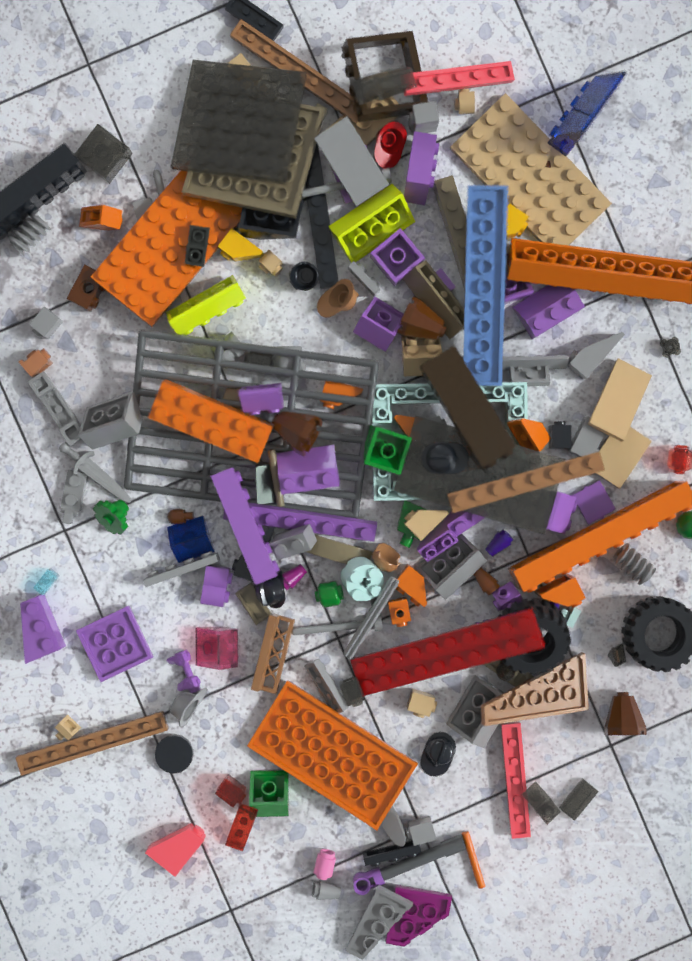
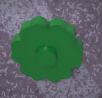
M100 500L93 507L95 518L107 531L114 535L116 533L121 535L128 528L126 516L129 507L124 501L117 500L110 503L107 500L104 502Z

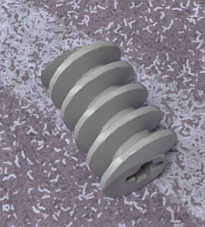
M30 214L32 221L25 219L24 221L27 226L25 227L20 224L21 232L13 231L16 236L15 238L8 235L10 243L23 256L25 255L22 250L30 251L28 244L35 246L33 239L41 240L39 233L44 236L47 235L44 228L52 230L38 215Z
M628 543L624 544L613 557L617 558L616 565L621 562L623 563L620 568L621 570L628 568L627 575L634 573L633 580L640 578L638 585L648 581L656 571V568L653 569V564L648 563L645 558L641 559L642 555L640 553L636 554L634 548L630 549V544Z

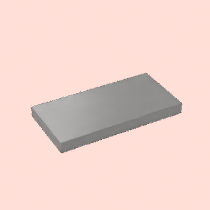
M345 117L314 138L355 206H358L389 185L348 117Z

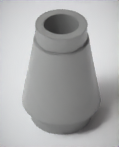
M321 880L318 882L314 881L312 897L316 898V900L340 898L341 887Z

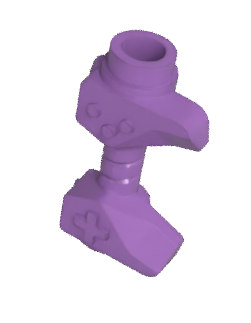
M187 649L174 654V656L167 659V662L182 666L186 678L177 685V690L183 691L188 689L190 693L201 690V681L198 676L193 675L188 662L191 660V655Z

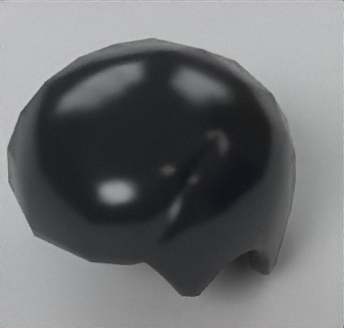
M305 261L299 262L292 267L289 273V280L296 290L308 291L316 286L319 280V272L314 264Z

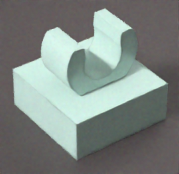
M571 606L568 610L560 607L567 626L573 628L581 610Z

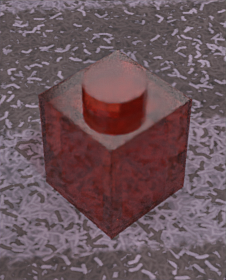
M228 774L216 789L215 794L231 807H234L236 803L240 805L246 797V794H244L246 787Z

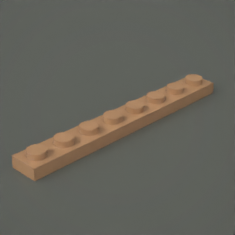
M240 19L230 34L233 40L336 111L348 117L355 124L358 123L356 112L353 111L354 99L348 92Z
M599 451L447 494L452 513L605 471Z
M160 711L76 737L69 741H63L21 754L15 758L22 776L168 731L169 728L164 712Z

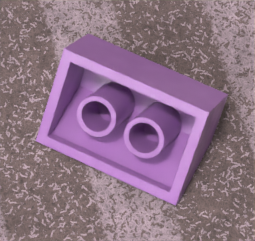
M547 285L512 308L531 339H534L580 311L585 305L575 289Z
M334 444L312 447L309 452L305 451L306 455L304 457L297 454L294 450L277 453L281 495L338 487L340 479Z

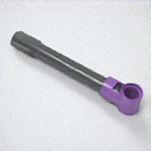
M459 834L442 841L441 844L422 851L414 857L405 858L381 869L376 867L367 872H357L353 876L354 891L359 895H365L370 889L385 884V881L444 856L449 857L466 850L461 835ZM360 880L367 882L364 886L357 885V882Z

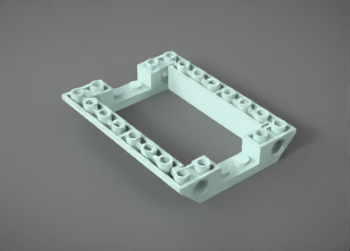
M502 382V386H480L490 403H505V428L517 446L512 449L514 453L505 458L506 477L528 472L526 454L507 425L509 421L522 418L528 419L527 382ZM376 384L372 425L391 431V405L441 403L429 384ZM373 467L374 501L448 500L447 494L499 479L392 481V472ZM529 492L505 499L529 498Z

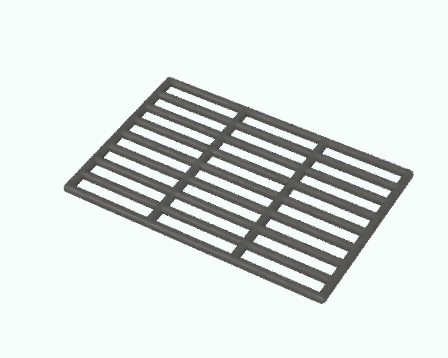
M149 330L139 331L133 392L135 393L138 406L140 404V396L152 398L157 396L158 390L141 388L142 377L209 385L211 386V398L237 409H242L241 401L218 398L219 387L241 389L242 387L261 384L220 379L221 368L290 376V388L282 387L283 395L289 396L288 405L275 414L286 411L315 415L321 418V420L363 425L362 436L319 431L317 437L318 439L360 444L359 455L335 452L336 460L358 463L357 474L338 472L340 480L355 481L354 493L330 489L297 492L353 500L352 511L285 503L282 506L283 508L343 517H359L366 465L363 464L364 447L372 420L379 368L377 360ZM146 338L216 347L215 358L145 350ZM223 348L293 357L292 369L222 360ZM144 358L213 366V377L208 378L143 369ZM301 358L371 367L370 377L365 379L300 370ZM305 378L368 387L367 398L297 389L298 379ZM296 397L366 406L364 417L296 409ZM139 407L142 416H149L151 409ZM141 427L140 435L205 443L204 454L137 446L136 436L128 438L124 488L126 490L221 502L218 494L208 493L209 482H213L211 476L215 475L210 474L211 463L255 468L256 464L270 463L261 461L256 463L251 460L212 455L213 444L186 433ZM284 440L283 445L266 443L264 451L275 449V452L293 450ZM135 453L201 461L203 462L202 473L137 465L134 464ZM133 472L201 480L200 491L138 484L132 483ZM242 478L241 486L256 488V480ZM250 498L247 500L249 503L257 504V499ZM277 502L266 503V504H262V505H269V506H276V507H277Z

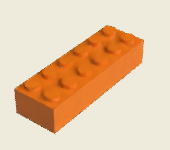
M167 379L162 381L148 416L149 419L256 463L261 458L274 426L271 422L254 415H249L247 412H243L240 409Z

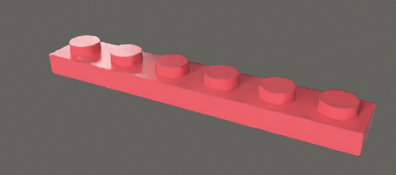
M511 61L402 74L400 77L404 96L512 83L515 80Z
M521 723L501 724L511 838L531 837Z

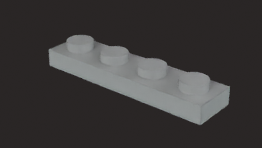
M210 551L202 554V558L195 560L194 557L184 560V564L177 567L176 564L167 566L164 572L159 573L158 570L147 574L148 577L143 580L144 585L148 587L216 563L220 560L218 552L213 554Z

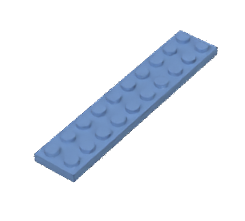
M468 186L463 360L479 386H502L508 186Z

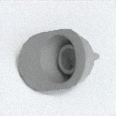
M203 688L197 694L182 692L176 696L170 708V713L179 720L180 727H184L191 719L195 709L205 697L208 691L207 688Z

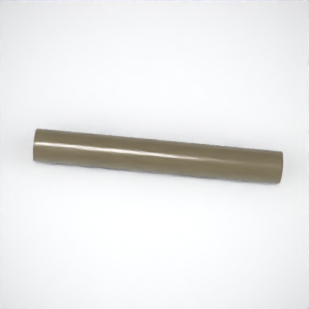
M275 449L268 450V457L277 507H282L285 503L283 495H281Z

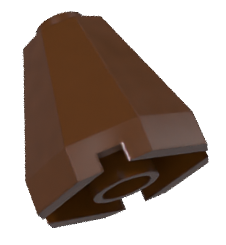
M413 297L411 299L413 304L409 302L401 319L400 325L403 326L402 330L398 328L397 333L407 338L427 340L443 338L447 329L444 326L445 321L420 299Z
M282 411L274 416L272 424L274 425V431L297 454L304 457L306 455L305 451L309 452L319 435V431L316 429L317 426L321 428L322 420L315 415Z
M617 692V696L612 697L604 726L605 735H647L646 725L634 696H629V692Z

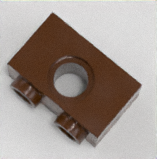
M84 264L67 299L91 312L92 309H96L100 302L99 296L101 292H105V289L91 279V275L96 270ZM93 285L94 290L87 294L85 291L86 287Z

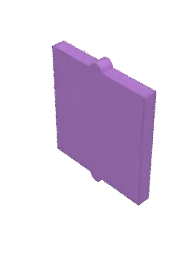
M600 480L588 487L584 486L581 491L572 495L576 497L575 502H577V506L588 525L600 518L603 519L605 515L616 510Z

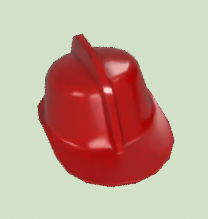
M389 122L376 134L374 157L377 164L382 168H393L401 158L407 139L406 129L401 123Z

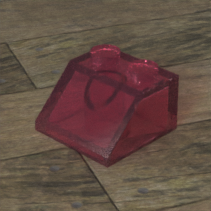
M196 627V666L217 670L238 667V629L229 627Z

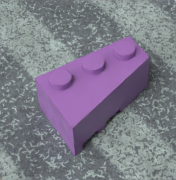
M414 131L404 198L407 203L425 206L429 188H433L435 177L431 176V173L436 170L437 160L434 159V155H438L439 143H436L437 135Z

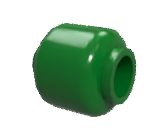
M336 581L320 583L318 591H315L316 602H320L324 608L340 605L341 600H344L341 584L338 585Z

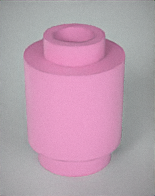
M321 849L320 853L317 854L314 874L317 875L318 879L327 880L332 877L336 861L334 851Z

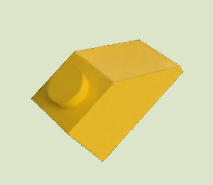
M232 228L218 245L221 251L220 255L228 261L230 258L234 261L261 258L264 255L262 250Z

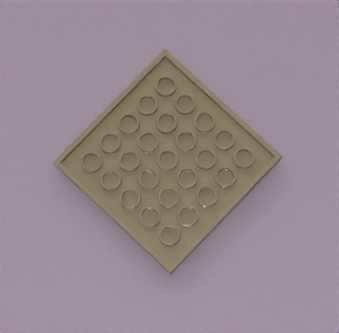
M213 87L182 189L183 195L296 218L316 147L314 138L319 135L324 118V108Z

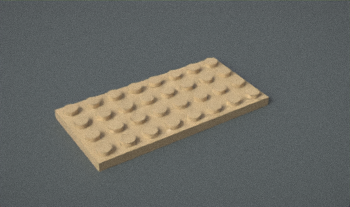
M506 93L450 146V149L485 186H508L507 206L510 203L529 216L526 220L528 223L526 228L539 242L570 245L612 204ZM548 161L551 163V168L545 167Z

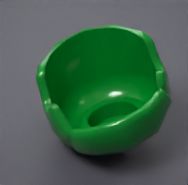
M692 511L683 512L676 522L677 532L686 539H692Z

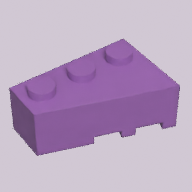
M45 594L20 603L25 664L66 646Z

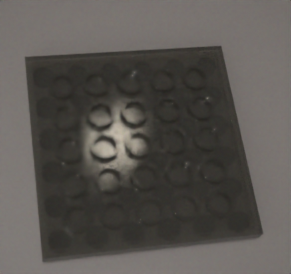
M193 60L171 168L173 170L287 183L307 78L306 72Z

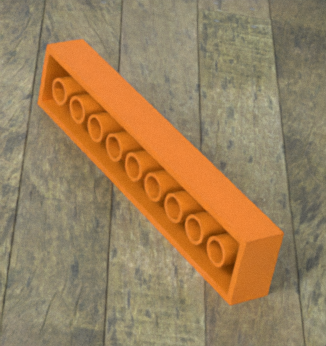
M511 238L507 256L508 280L692 304L691 261Z
M674 481L510 566L508 570L518 589L530 593L538 588L537 585L543 582L547 584L555 580L554 576L560 573L565 575L571 572L572 567L577 564L582 566L590 561L589 558L595 555L596 557L607 553L606 549L612 546L617 548L624 544V540L639 537L641 531L645 529L652 530L658 527V522L664 519L669 521L676 517V513L691 510L692 490L687 481Z

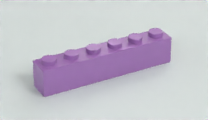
M232 467L212 475L211 478L255 585L278 576L279 566L276 560L272 561L270 557L272 549L268 542H264L262 537L265 535L261 524L257 525L255 517L258 516L254 506L250 507L247 501L250 499L247 489H243L240 482L243 479L239 470L235 471Z

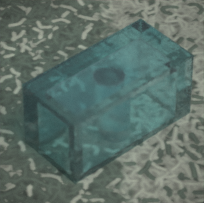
M51 568L47 569L34 586V589L41 595H45L60 575Z

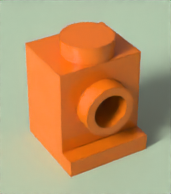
M402 597L388 600L392 625L396 624L397 627L407 626V622L411 621L407 598ZM402 610L404 612L403 616L398 617L396 615L397 611Z

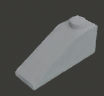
M621 332L578 351L574 350L569 355L567 366L583 380L587 379L625 334Z

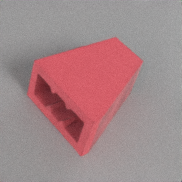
M190 823L151 843L145 854L175 877L203 843L206 834H204V830L200 826H194Z

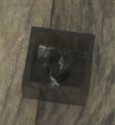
M97 124L74 155L79 161L110 184L133 153L127 145Z

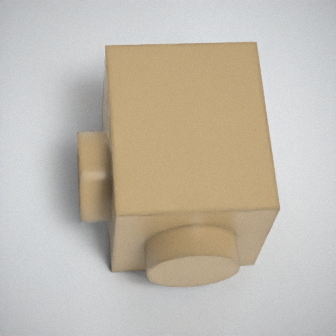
M412 688L406 707L408 711L414 712L413 715L417 717H430L431 712H435L437 701H435L434 695Z

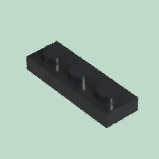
M229 0L225 6V10L239 20L242 19L272 41H275L284 28L282 23L249 0Z
M413 840L406 841L403 847L394 844L363 852L365 866L370 865L374 867L384 861L394 862L399 860L400 857H414L421 852L420 844L414 846Z

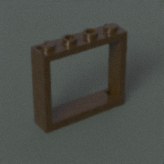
M413 31L347 38L341 47L343 52L341 56L345 59V74L350 81L349 93L354 99L353 111L356 112L358 122L406 116L412 111L413 105L428 102L426 93L412 95L414 101L412 103L367 108L355 49L401 44L407 73L422 72Z

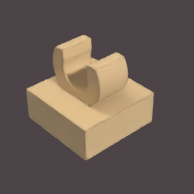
M67 714L56 725L55 729L59 732L55 736L60 741L64 737L69 741L81 727Z

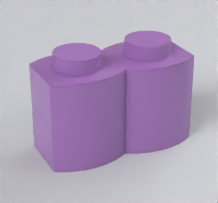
M216 565L206 566L200 604L224 607L225 603L229 602L230 592L227 591L228 584H232L233 573H230V568Z

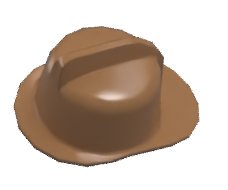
M341 279L328 289L318 301V313L322 317L328 318L340 311L351 310L359 296L358 292L354 290L353 283L348 279Z

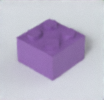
M401 228L370 253V258L393 286L397 285L414 267L425 260V257Z

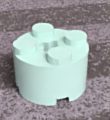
M355 557L349 560L345 568L342 569L340 575L341 582L354 600L368 601L378 597L382 592L384 584L383 574L374 562L368 558Z

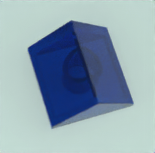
M204 515L187 520L183 524L167 527L170 548L178 563L193 557H200L202 554L210 551L212 553L215 552Z

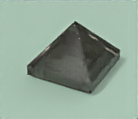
M623 643L612 647L607 655L615 667L626 662Z

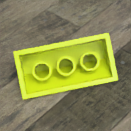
M390 184L328 227L352 263L353 261L357 262L372 252L400 228L404 230L416 221L402 192L393 184Z
M231 275L167 311L166 315L168 322L177 334L188 335L196 326H204L210 322L212 317L222 316L227 312L228 308L241 305L246 297L234 276Z

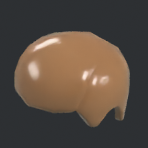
M379 543L372 554L374 564L381 571L392 572L396 570L400 565V562L398 563L400 559L399 553L390 545Z

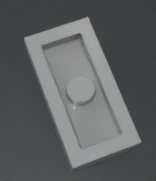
M353 261L348 266V270L374 297L380 292L379 282L374 277H368L366 274L367 270L361 263L356 264Z

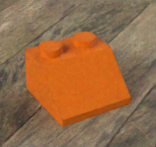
M566 574L534 590L535 594L543 599L567 607L571 606L572 608L582 604L581 600L586 598L576 577L570 574Z

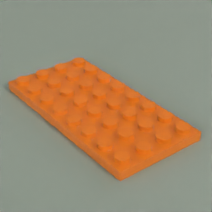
M190 160L91 275L93 281L151 327L156 324L202 269L201 266L184 264L190 225L210 228L205 258L206 264L218 250V245L230 229H235L240 222L242 207L183 195L182 189L190 166Z
M289 680L286 681L247 747L375 830H378L418 765L417 762Z

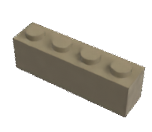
M426 260L414 267L403 278V281L418 299L445 321L444 326L447 327L445 335L450 340L464 329L465 309Z

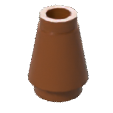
M482 567L473 574L483 593L486 592L488 596L500 587L497 583L499 581Z

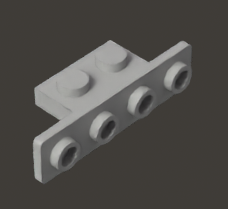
M569 356L503 357L502 371H509L510 382H527V387L549 386V369H566Z

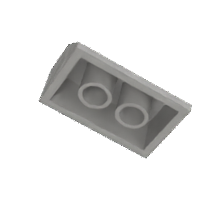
M131 391L87 407L78 436L93 450L139 435L142 416L135 393Z
M463 534L457 536L459 541L429 562L424 559L415 567L445 600L487 562L480 551Z
M474 675L446 724L470 743L485 748L498 724L482 725L481 705L504 692Z

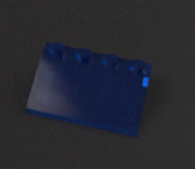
M619 71L595 76L591 82L586 81L580 90L583 92L580 97L576 95L570 106L572 109L570 112L566 110L559 119L562 122L560 126L555 125L549 133L551 139L548 141V144L564 156H567L585 134L627 72Z

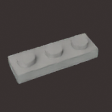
M319 658L304 665L329 707L338 713L344 712L349 708L345 698L338 691L334 680L330 678L325 665Z

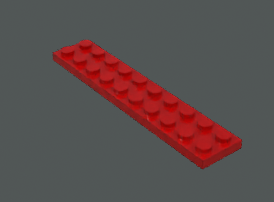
M530 608L352 658L350 662L361 694L366 696L544 648L545 645L534 612Z

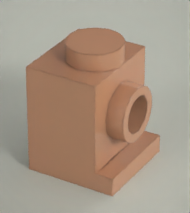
M44 348L41 351L34 350L29 353L26 361L22 359L18 361L31 377L37 376L53 364L50 360L51 355Z

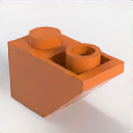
M407 564L397 576L399 584L396 590L403 595L405 592L410 595V601L419 607L421 604L425 607L427 601L424 577Z

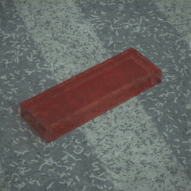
M240 803L225 843L226 846L240 851L244 850L258 809Z

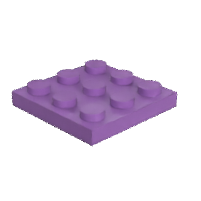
M129 605L76 630L100 683L154 657Z

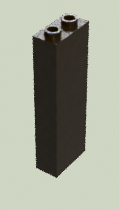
M455 345L420 366L419 369L480 469L484 466L488 469L497 464L495 461L497 458L502 456L505 459L514 453L512 449L517 446Z

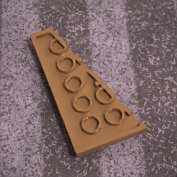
M581 652L558 664L555 668H550L547 672L541 673L482 704V725L490 726L589 710L585 653Z

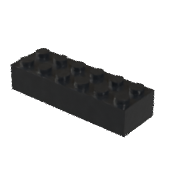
M65 143L0 191V240L5 238L11 229L18 228L20 224L22 225L23 220L30 216V214L35 215L41 206L51 203L58 193H64L69 189L70 184L74 181H80L85 176L87 170Z

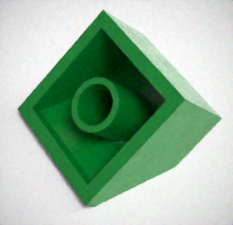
M370 425L365 441L363 464L401 475L412 438Z
M284 770L250 771V817L289 816V773Z

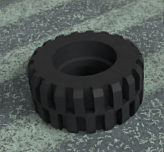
M656 596V598L648 597L644 602L638 601L635 608L631 607L629 609L630 615L628 618L624 617L623 620L626 623L625 627L621 628V633L624 634L622 641L627 647L626 651L642 666L656 672L660 670L671 672V669H681L682 663L687 665L690 662L688 658L692 655V611L686 608L684 604L663 596ZM657 617H669L673 620L676 627V636L673 643L662 651L651 650L645 641L647 626Z
M532 598L529 601L522 599V602L519 603L514 602L510 608L506 607L502 611L503 614H499L498 617L532 608L539 629L547 631L546 635L542 638L545 646L541 649L504 658L502 662L509 666L511 670H519V673L522 674L529 672L531 675H534L537 672L544 673L549 668H555L557 663H561L565 658L564 654H568L571 644L570 631L562 612L554 604L550 605L549 601H539L537 598Z

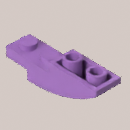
M482 505L456 513L451 511L421 541L417 551L429 562L459 541L457 536L487 517V511Z

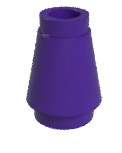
M502 529L495 534L485 550L493 557L512 545L511 542L514 539L507 531Z

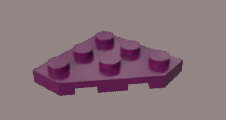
M395 885L394 893L412 901L413 906L390 928L386 935V944L405 947L415 937L421 936L431 929L435 923L448 917L452 894Z

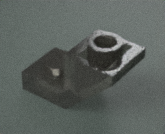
M536 781L521 794L546 825L561 812Z

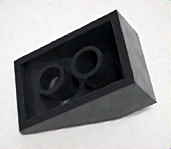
M300 200L296 218L242 208L238 227L240 234L243 237L259 240L296 239L303 200Z

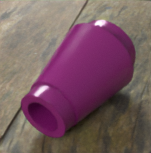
M301 564L282 573L286 590L293 589L307 573Z

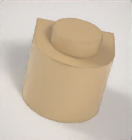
M469 89L458 90V98L454 99L455 111L458 110L459 114H474L475 92Z
M270 250L258 261L260 263L258 267L264 273L268 274L270 272L275 277L282 271V266L284 265Z

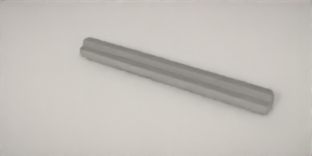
M391 576L388 579L382 592L344 650L343 655L352 659L398 586L399 580Z

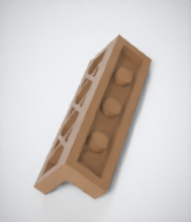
M274 613L269 615L251 690L257 692L263 690L277 694L295 619ZM280 620L289 622L288 630L284 633H281L278 628ZM281 638L284 647L277 652L274 647V641ZM276 656L279 661V667L272 670L269 661ZM269 675H272L275 681L273 688L264 686L265 678Z

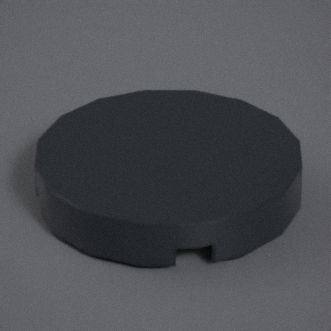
M177 734L163 738L155 751V759L158 766L165 772L172 774L180 773L187 769L194 755L189 740Z

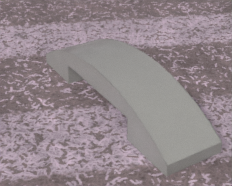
M45 371L29 380V385L45 405L68 445L71 446L81 440L78 436L81 428L78 419Z

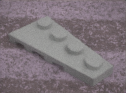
M378 885L346 947V952L363 960L378 944V941L390 931V928L402 918V915L413 906V902Z

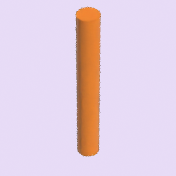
M465 831L462 833V837L479 889L485 887L483 876L469 831Z

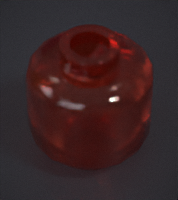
M675 445L674 448L669 450L667 466L673 470V473L685 474V471L692 469V450H690V447Z

